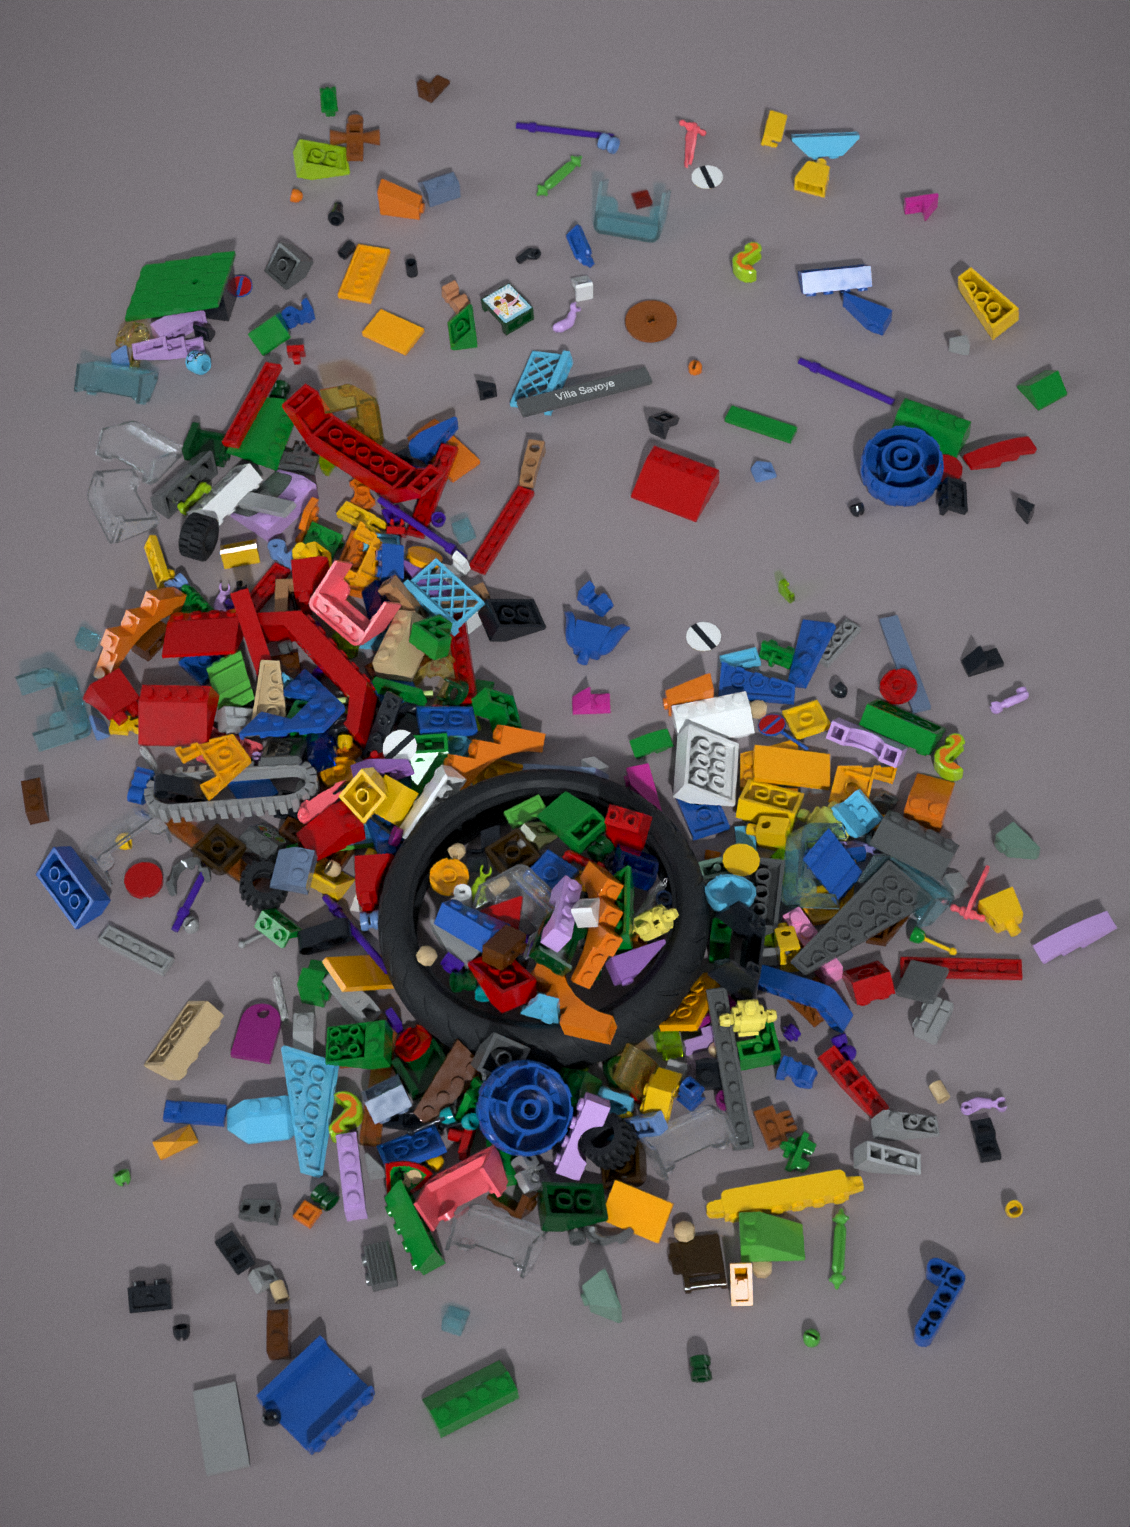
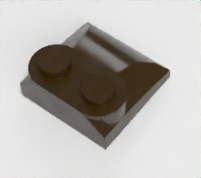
M216 823L191 849V852L209 866L213 874L221 876L226 874L242 858L246 851V845Z
M518 828L485 848V853L492 865L508 881L516 880L523 870L541 858Z
M639 1140L636 1141L637 1147L633 1148L635 1150L634 1155H630L631 1159L629 1162L625 1161L624 1166H617L615 1170L611 1168L604 1170L602 1168V1184L604 1189L612 1188L615 1180L633 1187H640L645 1183L647 1179L646 1153L643 1144Z

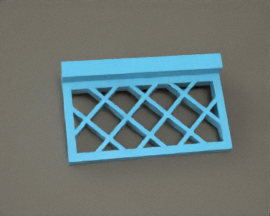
M563 350L562 354L532 351L510 401V406L518 408L516 404L517 399L522 396L527 398V394L534 390L537 392L535 395L562 389L573 365L570 351ZM536 357L543 358L542 361L534 363ZM553 360H559L558 363L552 366L549 363ZM545 364L548 365V368L542 371L539 370V367ZM536 369L538 373L529 377V372ZM551 371L553 372V375L548 378L543 376ZM539 377L543 379V381L537 384H534L533 382ZM531 383V387L523 389L524 385ZM544 385L548 386L547 389L541 392L538 390V388ZM553 410L544 412V415L551 416Z
M437 558L411 581L407 579L403 583L420 603L421 607L432 617L440 614L453 623L450 632L453 636L459 633V627L485 605L480 597ZM436 565L441 568L440 574H431V570ZM440 578L439 586H430L431 579ZM443 578H452V585H443ZM421 579H427V586L419 587L417 583ZM452 589L451 597H442V590ZM455 589H464V596H455ZM430 590H439V597L431 598L429 596ZM464 600L463 608H454V601ZM467 600H476L478 602L474 607H467ZM442 601H451V608L443 609L441 607ZM454 612H463V617L456 621L453 618Z

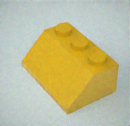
M748 779L739 797L735 818L757 824L761 816L789 818L793 831L801 809L804 793Z

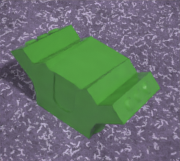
M240 649L235 654L222 657L206 667L211 687L220 696L217 706L218 710L223 706L247 708L252 701H255Z

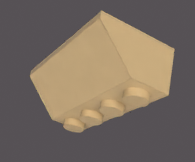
M398 610L372 661L377 677L412 682L425 653L409 642L413 623L425 619L417 612Z
M188 1001L144 1066L169 1080L184 1078L188 1072V1067L198 1058L199 1051L209 1042L210 1035L220 1026V1021L224 1015L208 1001Z

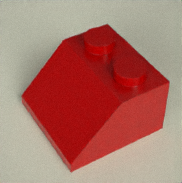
M878 960L843 971L842 979L851 1000L857 1006H865L873 1000H884L889 998L890 995L895 994L891 973Z

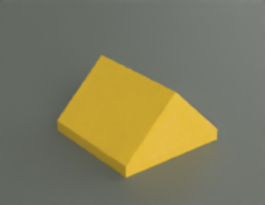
M256 539L220 545L224 569L260 563Z
M385 774L383 779L386 781L389 796L376 810L375 814L400 827L419 793Z
M320 862L316 863L310 887L324 895L328 894L334 901L339 902L353 884L355 878L343 871L340 875L331 877L324 873L326 866Z

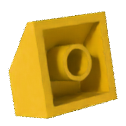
M373 767L361 769L339 795L340 799L363 824L370 819L389 796L386 781Z

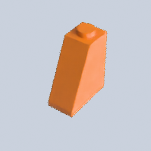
M381 179L377 190L380 214L420 220L421 214L425 212V203H423L422 196L385 179Z
M710 673L665 691L666 698L662 699L664 710H668L669 716H672V706L714 698V688Z

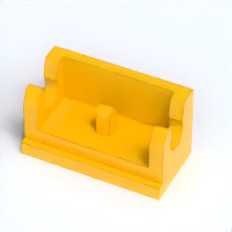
M770 110L761 141L762 146L766 145L775 148L778 146L777 143L771 141L781 142L787 120L786 114Z

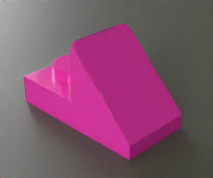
M938 193L905 198V215L922 212L924 221H926L938 207Z
M591 687L584 689L572 697L573 715L611 713L610 693L591 694Z

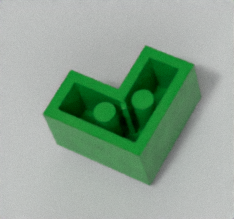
M440 614L414 622L409 642L425 653L430 659L438 660L448 656L452 640L450 632L453 623Z
M486 687L471 699L475 715L489 719L492 732L497 725L522 728L514 696Z
M311 959L308 968H302L297 988L302 1003L325 1008L326 1002L330 1001L332 993L322 982L329 974L322 961Z
M766 1022L764 1029L759 1031V1035H753V1039L736 1042L741 1071L780 1064L781 1051L774 1022Z

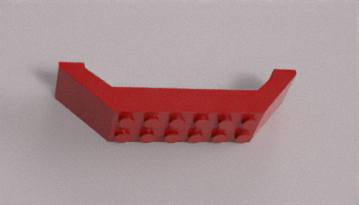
M306 383L282 404V408L312 451L393 504L423 497L444 476L442 471L431 464L423 468L413 467L334 416L320 397L319 392Z
M302 611L256 613L267 644L271 641L281 642L289 639L291 642H296L349 700L347 720L343 724L353 739L364 750L373 727L377 696L374 693L376 689L370 683L369 678L359 671V668L353 661L350 662L342 649H338L337 644L332 638L326 636L325 631L315 624L316 622L309 614L305 616Z

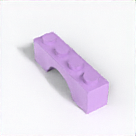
M839 717L832 721L826 739L840 745L852 746L874 755L878 761L894 768L902 764L908 746Z
M566 875L551 891L549 903L554 905L555 909L543 929L540 942L557 953L572 937L575 920L571 908L579 900L582 889L581 884Z
M588 1092L585 1093L584 1098L579 1099L576 1107L578 1112L576 1116L572 1117V1121L569 1122L568 1128L570 1130L568 1135H565L562 1139V1149L560 1153H556L553 1160L555 1173L576 1181L580 1180L587 1164L586 1156L578 1147L579 1138L590 1128L602 1127L610 1111L609 1100Z
M357 1133L336 1135L347 1221L366 1219L368 1214Z

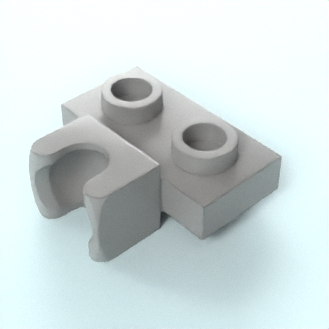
M535 1155L528 1157L517 1156L511 1161V1165L516 1172L514 1176L523 1193L538 1190L541 1182H553L544 1165L537 1166L539 1161Z

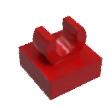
M304 344L287 346L288 357L293 358L294 365H300L301 357H306Z
M391 519V526H387L386 534L400 535V538H407L404 520L401 519L400 525L395 526L394 519Z

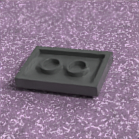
M306 736L268 738L261 756V765H267L268 767H275L279 764H286L287 766L297 765L300 763L307 745Z

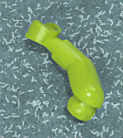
M201 482L185 500V503L180 502L177 505L180 513L187 515L190 506H193L204 493H210L211 485Z
M483 865L481 866L480 876L477 877L471 888L473 904L476 907H482L486 903L483 887L486 883V878L491 876V866L489 874H484L482 872Z

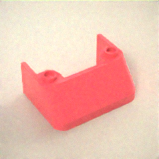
M335 560L312 595L309 605L314 613L349 643L361 646L387 629L400 609L401 604L384 601L378 612L369 620L346 600L350 594V586L344 580V577L353 564L347 561Z
M494 1145L489 1146L434 1175L425 1183L413 1205L431 1232L436 1229L440 1221L444 1220L446 1222L453 1218L457 1207L488 1191L490 1194L495 1193L497 1198L502 1195L503 1191L507 1188L508 1180L499 1151Z

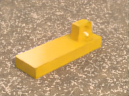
M149 535L144 549L157 589L165 588L164 582L173 580L175 572L174 570L167 569L157 536Z

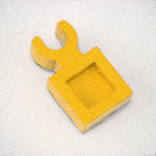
M128 716L129 719L120 726L112 719L109 733L129 735V731H133L135 734H138V727H136L138 726V718L132 720L131 716Z

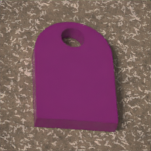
M263 1003L255 1004L243 1013L230 1053L231 1058L271 1064L282 1025L280 1015L273 1006ZM262 1011L269 1012V1015L265 1018L258 1016Z

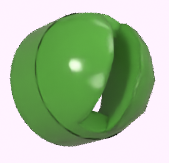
M122 1169L113 1174V1178L119 1186H124V1182L129 1184L131 1181L128 1169Z
M813 1328L807 1329L803 1334L804 1344L811 1348L816 1347L820 1343V1333Z

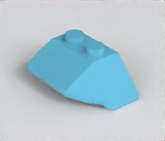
M857 131L791 134V138L812 159L827 156L830 159H837L839 156H843L859 140L860 135Z
M284 1095L241 1101L227 1110L228 1131L247 1144L290 1140L294 1136L289 1097Z

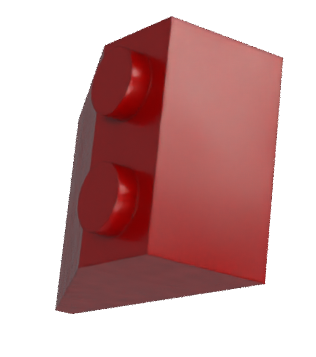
M343 801L327 807L296 833L305 849L315 850L318 858L317 861L345 849L348 845L366 839L363 823Z
M482 956L468 962V967L489 1001L501 1013L523 1005L534 999L537 995L536 978L516 960L503 971L483 962Z

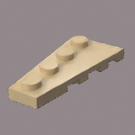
M261 660L252 720L260 712L287 718L280 661Z

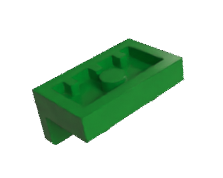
M276 908L262 910L254 925L257 930L280 948H285L289 939L296 938L297 933L303 930Z
M479 1077L473 1078L468 1091L464 1094V1099L458 1107L455 1117L456 1122H460L466 1114H476V1103L479 1098L478 1091L483 1083Z

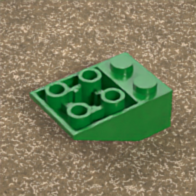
M447 733L413 735L417 747L413 758L410 760L415 773L411 775L412 790L419 793L418 797L423 793L425 785L433 778L435 770L444 764V760L447 754H449Z
M566 791L537 815L572 851L578 854L583 853L600 836L606 833L605 818L593 807Z
M386 1020L327 1027L325 1064L363 1069L391 1067L393 1030Z

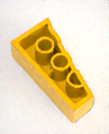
M972 267L958 277V290L992 340L1019 320V308Z

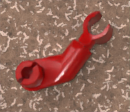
M566 850L561 857L569 864L574 861L583 867H586L589 861L594 863L593 860L572 850ZM597 862V865L605 868L603 863Z

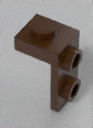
M436 75L430 83L420 79L417 82L418 97L432 103L448 87L450 80Z
M536 1191L524 1193L519 1203L504 1193L498 1198L495 1193H489L487 1199L494 1206L509 1212L512 1217L522 1219L535 1209L537 1205L536 1198L539 1193Z

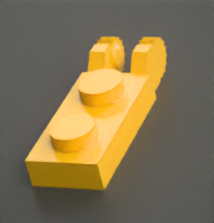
M348 501L336 513L337 518L355 527H358L360 521L366 525L365 527L374 533L381 534L380 530L372 526L373 524L383 530L388 526L385 521L376 517V515Z

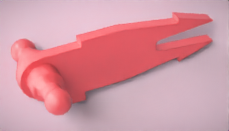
M680 120V126H684L688 130L685 136L684 160L685 167L688 168V165H692L697 134L705 136L706 131L700 129L695 122L687 123L685 120Z
M346 780L335 783V786L318 794L312 800L304 801L300 805L297 814L299 821L307 825L311 819L330 805H333L340 798L339 795L342 791L335 795L333 793Z
M986 865L968 906L959 907L956 904H952L950 906L951 911L958 912L965 920L976 919L980 922L986 920L985 915L977 914L972 909L987 878L990 866Z

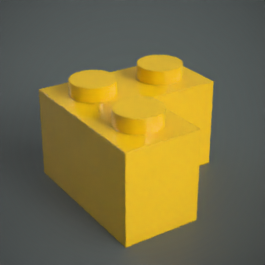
M660 1067L655 1074L652 1073L649 1083H646L643 1091L646 1099L642 1101L640 1113L646 1114L662 1111L666 1123H668L673 1101L679 1092L682 1074Z

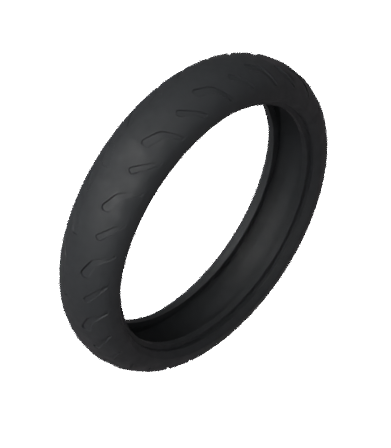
M529 769L494 776L457 792L433 809L413 829L397 851L384 880L378 914V936L385 969L399 998L416 1021L443 1044L452 1049L454 1042L458 1039L475 1056L479 1046L493 1032H496L531 1048L526 1060L541 1062L557 1072V1069L560 1067L569 1069L582 1068L608 1060L625 1052L653 1034L659 1028V1025L666 1021L675 1009L677 1010L682 1000L690 991L700 970L709 936L710 911L709 903L705 896V881L694 852L676 825L655 805L625 786L596 775L564 769ZM566 791L593 807L605 819L610 804L653 817L644 849L640 854L652 866L663 885H667L665 886V891H668L672 896L670 907L675 908L679 916L673 920V928L668 932L666 943L660 955L643 979L618 1000L597 1010L613 1016L616 1022L617 1029L610 1045L564 1035L560 1023L547 1024L545 1022L515 1021L486 1013L457 997L443 985L429 966L419 963L416 957L420 949L417 942L419 913L424 896L430 886L429 875L432 866L442 859H449L451 857L448 848L453 844L461 843L466 845L480 836L482 830L497 825L509 824L504 811L538 794L547 807Z

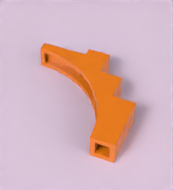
M174 586L146 591L141 606L127 609L120 626L106 628L100 643L103 646V650L93 676L99 680L118 669L130 649L144 633L163 618L182 610L187 595Z
M497 725L493 731V743L472 739V743H470L468 748L469 758L447 754L443 765L451 766L467 779L461 788L463 790L469 787L477 775L488 765L502 757L527 751L542 753L546 734Z
M591 861L585 867L580 880L585 885L589 898H600L598 927H588L583 952L571 977L574 983L587 989L591 988L608 956L614 957L623 941L614 931V928L624 913L614 904L624 885L607 869Z
M537 963L535 969L530 973L536 978V991L559 999L561 1013L559 1023L564 1035L610 1045L617 1029L614 1017L599 1012L581 1001L569 987L566 974L564 976L556 975L549 968Z

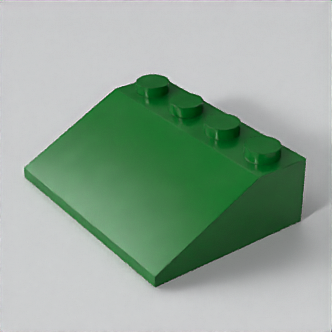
M266 398L240 448L228 447L226 453L277 471L294 429V424L282 408V404L287 399Z

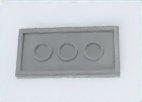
M236 1382L193 1391L207 1477L251 1467Z

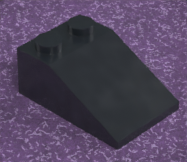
M486 599L485 605L478 612L490 642H506L546 629L534 599Z

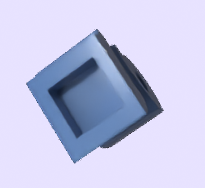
M273 539L269 541L267 547L271 559L279 561V564L292 570V549L288 552L286 543L283 540Z

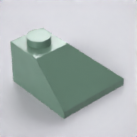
M602 1269L582 1285L583 1293L580 1294L583 1305H588L590 1312L620 1323L622 1322L621 1305L606 1269Z

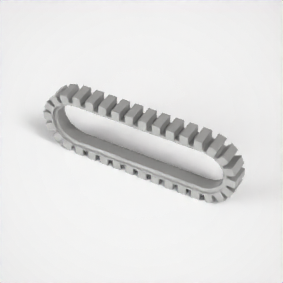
M301 760L300 763L294 766L279 764L275 767L261 765V761L258 762V766H255L254 761H251L252 763L231 782L298 777L303 779L305 784L299 791L289 795L165 804L154 796V781L149 780L146 784L147 789H144V798L150 814L152 813L155 819L161 818L162 822H169L172 817L173 822L178 823L181 822L182 817L185 818L186 822H191L194 816L197 817L198 821H204L205 815L209 816V820H216L217 814H220L221 819H229V813H232L233 818H241V812H244L245 817H252L253 811H256L257 816H264L265 810H268L269 815H276L278 809H280L281 814H288L289 808H293L295 813L299 811L300 805L304 801H310L318 795L317 792H319L320 786L314 767H311V764L306 761L302 764ZM201 765L199 771H196L195 766H188L187 772L184 771L183 767H176V773H172L171 769L164 770V774L200 782H206L216 777L212 770H208L207 765Z

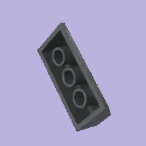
M213 452L199 453L184 468L180 469L173 478L168 480L163 487L154 492L150 497L153 509L169 519L178 511L177 505L180 502L185 503V500L201 482L208 484L217 476L218 472Z
M891 810L882 819L869 844L939 881L951 865L960 846L953 840L944 838L935 831L926 829L916 821L909 820L900 813Z
M760 857L757 870L751 875L743 877L752 882L756 888L755 900L749 908L765 920L766 936L774 933V929L778 927L785 860Z

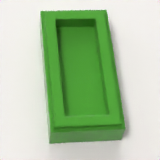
M538 794L504 811V815L512 830H515L524 823L537 819V815L546 806Z

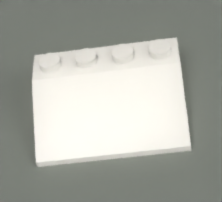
M688 724L677 736L673 797L691 804L734 806L736 801L739 744Z

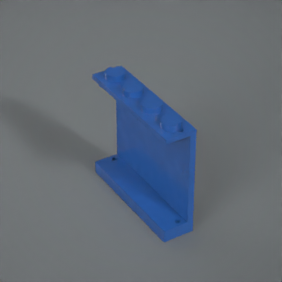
M319 1336L261 1390L256 1397L266 1410L277 1409L280 1412V1424L312 1456L315 1452H320L331 1437L337 1436L341 1432L342 1426L347 1421H352L363 1406H367L372 1402L375 1392L371 1385L368 1387L328 1347L326 1340Z

